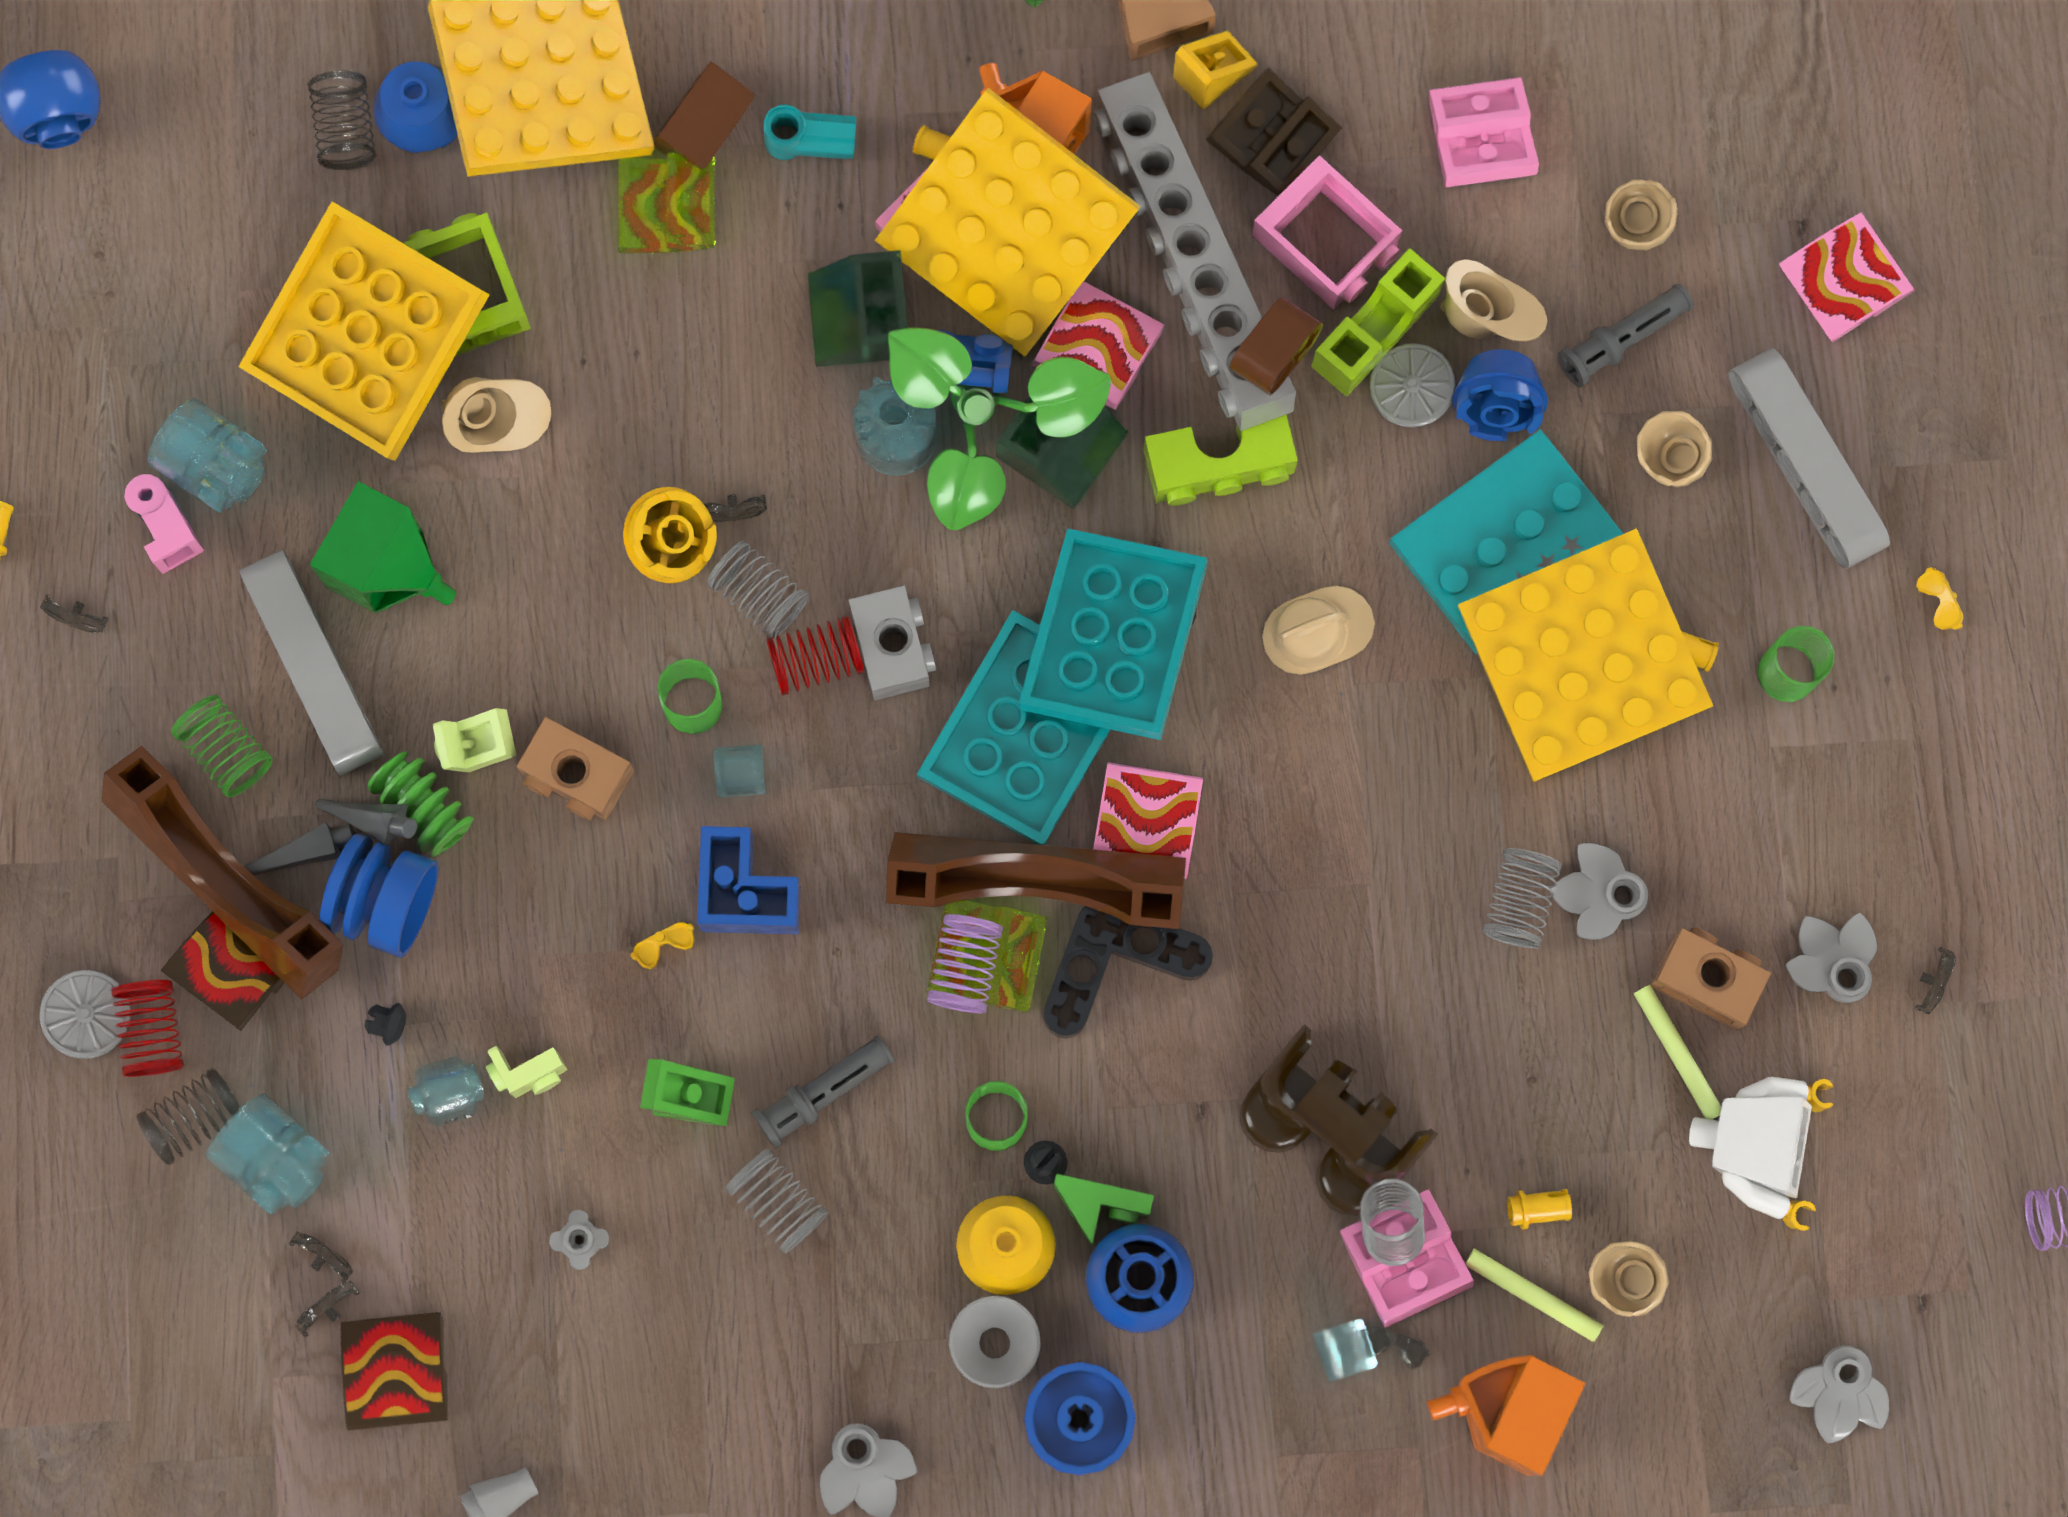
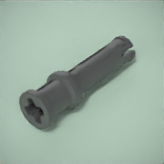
M1675 284L1671 289L1638 308L1635 312L1610 328L1603 326L1590 331V338L1573 349L1566 347L1558 352V361L1563 372L1575 386L1582 387L1589 382V376L1607 365L1613 367L1620 363L1624 356V351L1655 333L1658 329L1686 311L1692 310L1694 304L1689 292L1681 284Z
M877 1035L873 1040L836 1063L802 1088L798 1084L796 1086L791 1085L786 1089L787 1095L765 1110L756 1109L751 1114L771 1145L777 1149L782 1145L781 1140L805 1123L811 1126L817 1122L816 1119L819 1117L817 1112L854 1089L858 1084L888 1064H892L895 1060L884 1042Z

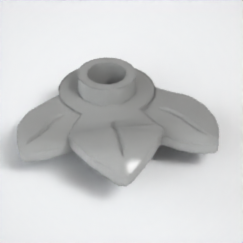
M1583 843L1577 846L1580 872H1574L1557 881V885L1551 888L1554 892L1552 898L1562 909L1569 913L1580 915L1576 928L1578 937L1600 940L1613 934L1622 920L1632 919L1644 910L1648 901V890L1644 881L1638 875L1625 871L1622 860L1615 851L1598 844ZM1624 888L1629 891L1631 895L1629 904L1623 905L1616 901L1614 897L1616 889Z
M1858 913L1849 919L1839 931L1823 920L1806 916L1801 922L1798 934L1799 948L1803 955L1797 956L1785 964L1791 979L1796 985L1808 992L1826 991L1831 998L1841 1003H1853L1862 999L1868 993L1872 984V974L1868 965L1877 951L1876 937L1868 920L1861 913ZM1840 971H1847L1853 976L1854 983L1852 987L1846 988L1839 983L1838 974Z
M1842 1345L1835 1347L1827 1353L1822 1364L1803 1369L1794 1379L1791 1387L1790 1402L1797 1406L1814 1407L1816 1427L1827 1443H1834L1847 1437L1857 1427L1859 1421L1877 1429L1883 1428L1889 1414L1887 1390L1878 1380L1872 1377V1364L1869 1358L1861 1349L1855 1346ZM1846 1364H1853L1856 1367V1372L1850 1379H1842L1839 1376L1840 1369Z
M858 1423L847 1425L836 1434L832 1444L834 1459L821 1473V1498L825 1508L831 1515L842 1511L855 1500L859 1507L874 1517H890L897 1501L895 1480L905 1479L917 1473L914 1457L904 1444L896 1440L880 1439L878 1434L867 1425ZM854 1439L863 1440L867 1446L866 1454L860 1459H854L848 1453V1445Z

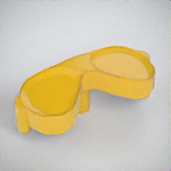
M1934 567L1927 568L1926 572L1918 579L1916 587L1920 592L1937 596L1940 599V605L1933 619L1935 627L1942 630L1961 629L1963 627V612L1956 600L1957 594L1951 590L1942 571Z
M677 922L662 931L656 932L635 945L631 958L637 961L643 968L651 970L657 966L661 947L664 944H670L675 948L685 951L692 949L695 942L693 925L691 923Z

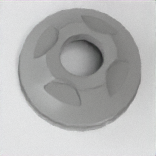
M989 1296L968 1304L959 1313L950 1331L949 1347L951 1357L957 1369L965 1378L985 1388H1002L1020 1381L1031 1371L1040 1351V1335L1033 1316L1024 1306L1006 1297ZM992 1328L1003 1330L1010 1340L1008 1352L996 1359L984 1355L979 1345L982 1334Z

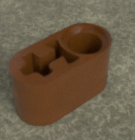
M1280 297L1240 345L1231 360L1229 368L1271 396L1280 388L1310 350L1322 330L1323 323L1286 298Z

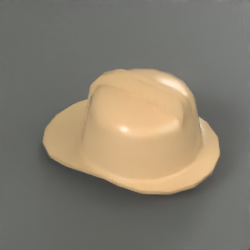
M1467 259L1456 261L1447 269L1445 276L1447 294L1441 302L1440 308L1445 313L1450 324L1461 334L1474 339L1499 335L1512 341H1530L1538 338L1546 330L1548 319L1544 307L1535 296L1524 288L1501 277L1477 261Z
M472 377L462 380L453 387L447 399L441 400V409L444 412L442 419L444 435L450 445L462 452L513 451L526 448L540 439L548 429L552 416L550 400L543 389L531 381L520 379L490 380Z
M1331 586L1320 588L1289 600L1273 610L1265 622L1262 639L1265 652L1274 665L1287 673L1303 675L1317 672L1350 659L1363 651L1372 639L1375 621L1372 609L1363 596L1350 588Z

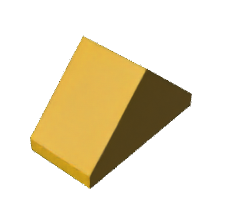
M1225 31L1182 45L1175 55L1173 78L1198 106L1204 110L1252 72L1258 63L1229 31Z

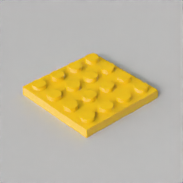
M429 0V15L467 176L652 155L654 143L618 0Z
M988 88L875 241L1008 344H1012L1014 349L1026 357L1141 206Z
M331 201L238 367L384 457L396 461L490 294L341 205Z
M1637 528L1457 605L1533 782L1713 707Z

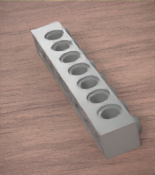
M1147 72L1098 90L1097 109L1092 111L1096 129L1101 137L1108 136L1113 146V149L1110 150V157L1114 169L1119 177L1126 175L1131 186L1127 191L1128 197L1141 206L1135 215H1144L1149 227L1145 229L1149 247L1154 256L1162 255L1167 267L1163 269L1167 287L1172 296L1179 294L1185 307L1181 310L1185 327L1190 336H1198L1203 347L1199 353L1205 372L1209 377L1215 375L1222 390L1218 391V398L1224 414L1227 418L1234 416L1240 431L1294 412L1296 391L1289 376L1273 395L1269 396L1229 368L1236 351L1262 319V316L1151 73ZM1132 129H1141L1146 134L1143 136H1132L1127 132ZM1150 168H1158L1165 173L1159 176H1151L1144 171ZM1175 207L1180 209L1182 213L1170 216L1162 212V210ZM1185 247H1195L1201 252L1194 256H1188L1180 252V250ZM1202 287H1213L1219 293L1214 296H1205L1199 293L1198 290ZM1221 327H1231L1238 333L1231 337H1225L1218 334L1216 330Z

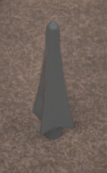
M318 799L315 803L319 810L350 823L384 845H387L397 836L411 838L417 830L416 821L406 817L407 804H359L328 799Z
M324 822L292 842L244 865V867L252 875H258L278 869L338 859L342 852L341 848L356 833L351 824L335 829V826L330 827L327 822Z

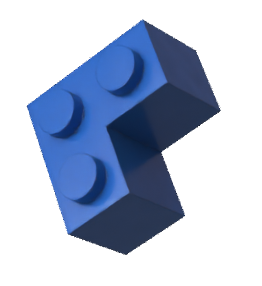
M701 826L697 924L701 932L799 934L801 894L798 877L753 876L754 836L750 827Z

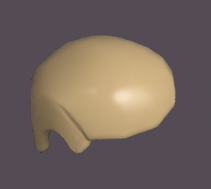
M1631 180L1617 187L1606 202V227L1613 239L1623 247L1648 251L1663 244L1674 231L1678 214L1676 200L1659 182Z
M1662 411L1648 419L1638 434L1637 456L1645 471L1657 482L1665 486H1688L1701 478L1711 463L1712 440L1703 425L1689 413L1684 411Z
M1637 1241L1610 1243L1595 1255L1589 1270L1591 1292L1594 1298L1615 1314L1626 1317L1641 1316L1649 1313L1663 1301L1669 1285L1664 1260L1654 1249Z

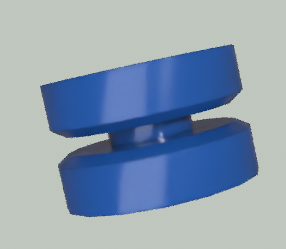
M1082 1362L1058 1366L1042 1377L1028 1397L1024 1416L1028 1442L1039 1459L1059 1472L1074 1475L1102 1471L1120 1459L1132 1440L1136 1420L1132 1397L1121 1380L1101 1366ZM1075 1410H1083L1088 1415L1089 1422L1083 1429H1075L1070 1424V1414Z

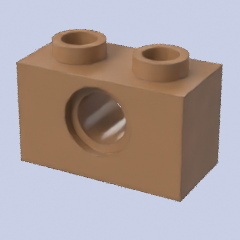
M544 717L516 766L520 774L526 778L523 783L526 788L547 799L553 792L568 800L565 808L587 821H591L594 815L605 821L608 819L634 773V769L628 760L547 717ZM581 763L586 766L585 775L579 782L567 784L561 780V773L568 764Z
M1691 927L1690 931L1682 928L1673 936L1650 985L1653 989L1736 1031L1747 1025L1771 972L1761 968L1762 961L1748 952L1736 949L1734 953H1731L1717 946L1718 939L1702 929ZM1703 964H1713L1721 970L1723 982L1720 987H1711L1703 981L1701 976Z

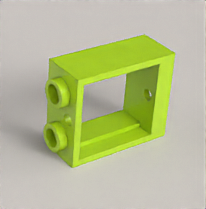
M487 212L481 215L476 213L464 214L451 222V226L437 231L426 229L415 232L407 238V242H404V244L419 253L431 258L483 238L485 239L508 301L480 311L455 356L531 329Z

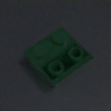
M901 250L853 254L808 273L816 367L890 360L888 333L892 330L908 328Z
M1030 396L1026 399L1025 403H1033ZM1103 407L1097 418L1083 431L1068 437H1052L1045 435L1038 428L1036 411L1027 413L1019 410L996 441V458L1075 510L1128 435V431Z

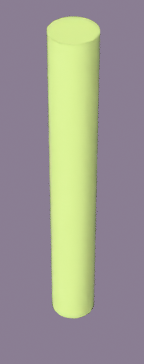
M1648 985L1635 992L1636 1000L1706 1119L1718 1117L1721 1113L1720 1103L1652 986Z
M1473 1248L1465 1261L1466 1267L1592 1342L1600 1334L1603 1328L1601 1323Z

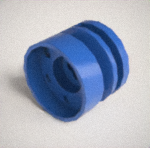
M357 833L347 842L330 872L320 910V921L333 934L339 932L343 927V935L349 940L358 938L369 923V946L401 958L410 950L422 928L434 896L439 865L436 860L406 850L398 856L390 868L391 847L389 844L384 845L378 842L373 847V841L369 836Z

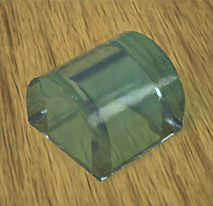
M763 744L714 748V771L718 798L767 794Z
M1363 1318L1313 1334L1328 1382L1379 1366Z

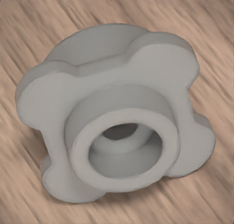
M575 1210L569 1214L568 1223L560 1231H555L551 1234L549 1244L554 1251H561L570 1259L572 1268L584 1270L589 1267L590 1258L599 1249L607 1247L609 1234L605 1229H597L589 1221V1216L585 1211ZM578 1235L584 1237V1242L581 1245L575 1243V1237Z

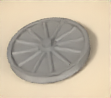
M1416 343L1400 345L1389 350L1373 368L1370 377V393L1376 409L1385 419L1403 427H1420L1440 418L1450 407L1456 387L1454 372L1446 357L1430 346Z
M93 970L74 971L57 979L43 996L39 1012L40 1025L49 1043L59 1052L79 1059L99 1057L114 1049L123 1039L118 1038V1034L125 1033L128 1030V1027H116V1024L130 1021L131 1017L114 1016L115 1013L130 1010V1005L113 1006L114 1002L128 999L112 997L111 989L120 985L110 976Z

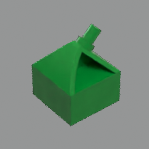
M358 481L309 564L316 575L329 590L375 614L419 594L425 598L431 596L445 606L449 605L456 596V590L443 582L441 574L435 570L424 532L410 508Z

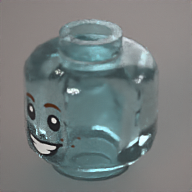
M451 1056L418 1067L414 1075L415 1086L407 1088L415 1116L425 1114L428 1122L435 1127H441L472 1117L477 1112L478 1102L484 1100L481 1082L474 1064H465L458 1056Z

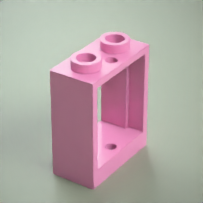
M1320 155L1255 219L1252 236L1333 310L1343 300H1346L1349 304L1352 303L1367 287L1368 282L1365 278L1376 267L1380 271L1385 270L1401 251L1397 246L1402 230ZM1320 192L1377 242L1337 284L1332 282L1280 234Z

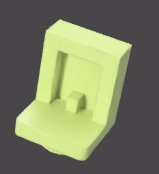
M495 708L458 722L442 720L433 724L435 734L434 749L444 770L472 772L517 756L506 709Z
M497 1046L487 1050L493 1062L485 1067L499 1092L507 1088L509 1093L515 1098L530 1090L535 1095H538L553 1088L561 1082L558 1075L568 1070L554 1047L514 1069H511L503 1052Z

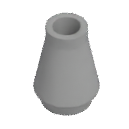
M524 1467L510 1474L468 1485L470 1490L459 1495L468 1517H508L527 1500L538 1495V1491L529 1472Z

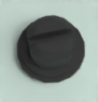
M396 1003L391 1008L379 1006L378 1004L372 1006L367 1014L375 1017V1020H365V1029L368 1034L383 1037L385 1045L390 1046L398 1041L403 1033L406 1013L400 1003Z
M1044 1140L1036 1142L1029 1147L1023 1164L1025 1172L1031 1180L1038 1184L1048 1185L1055 1183L1056 1174L1064 1175L1067 1170L1068 1160L1065 1151L1060 1145L1053 1141Z

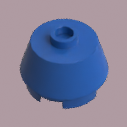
M412 61L403 63L388 73L377 90L373 105L375 122L381 134L393 145L411 153L431 151L439 147L445 148L451 144L458 134L442 67Z
M1496 349L1482 352L1469 361L1453 393L1452 403L1456 410L1457 420L1462 419L1469 425V433L1471 435L1490 441H1507V433L1521 431L1526 428L1529 434L1539 428L1543 420V413L1548 406V397L1536 366L1529 357L1512 350Z

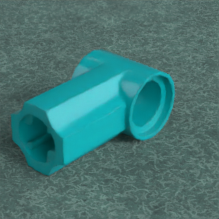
M787 104L778 105L770 109L765 116L763 123L764 145L768 153L776 159L791 160L797 156L854 159L856 116L801 112L794 106ZM779 126H789L797 133L794 137L783 140L777 138L773 131Z

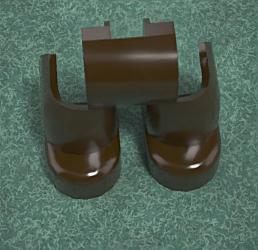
M1304 1024L1247 1093L1241 1105L1240 1122L1244 1134L1251 1143L1267 1152L1281 1153L1292 1150L1313 1131L1331 1146L1317 1167L1316 1185L1320 1197L1329 1208L1338 1213L1358 1216L1361 1215V1201L1365 1192L1374 1183L1385 1179L1402 1180L1437 1137L1438 1133L1431 1128L1416 1131L1401 1150L1392 1144L1381 1133L1391 1122V1118L1397 1112V1108L1383 1091L1375 1099L1372 1098L1370 1102L1364 1105L1346 1091L1353 1077L1358 1072L1355 1068L1353 1069L1339 1060H1334L1318 1081H1316L1296 1065L1312 1046V1031ZM1394 1186V1187H1384V1188H1382V1189H1380V1190H1383V1189H1385V1188H1395L1396 1186Z

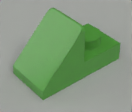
M648 1059L640 1108L653 1111V1114L659 1117L727 1126L735 1078L665 1060Z
M1056 1174L1054 1189L1090 1246L1093 1243L1100 1208L1109 1210V1219L1129 1224H1137L1138 1217L1148 1218L1150 1215L1154 1195Z

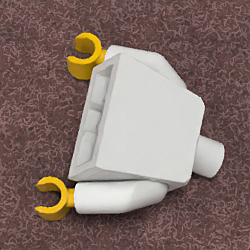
M1767 1077L1740 1089L1735 1098H1725L1722 1102L1719 1121L1694 1117L1689 1133L1690 1146L1714 1149L1712 1167L1722 1173L1724 1186L1748 1207L1777 1219L1783 1218L1786 1226L1791 1229L1806 1231L1810 1227L1797 1222L1796 1211L1800 1207L1809 1211H1816V1208L1811 1202L1801 1200L1790 1201L1789 1197L1797 1198L1811 1111L1821 1112L1833 1106V1103H1822L1816 1097V1089L1828 1090L1833 1085L1826 1079L1818 1080L1807 1086L1806 1082L1800 1080Z

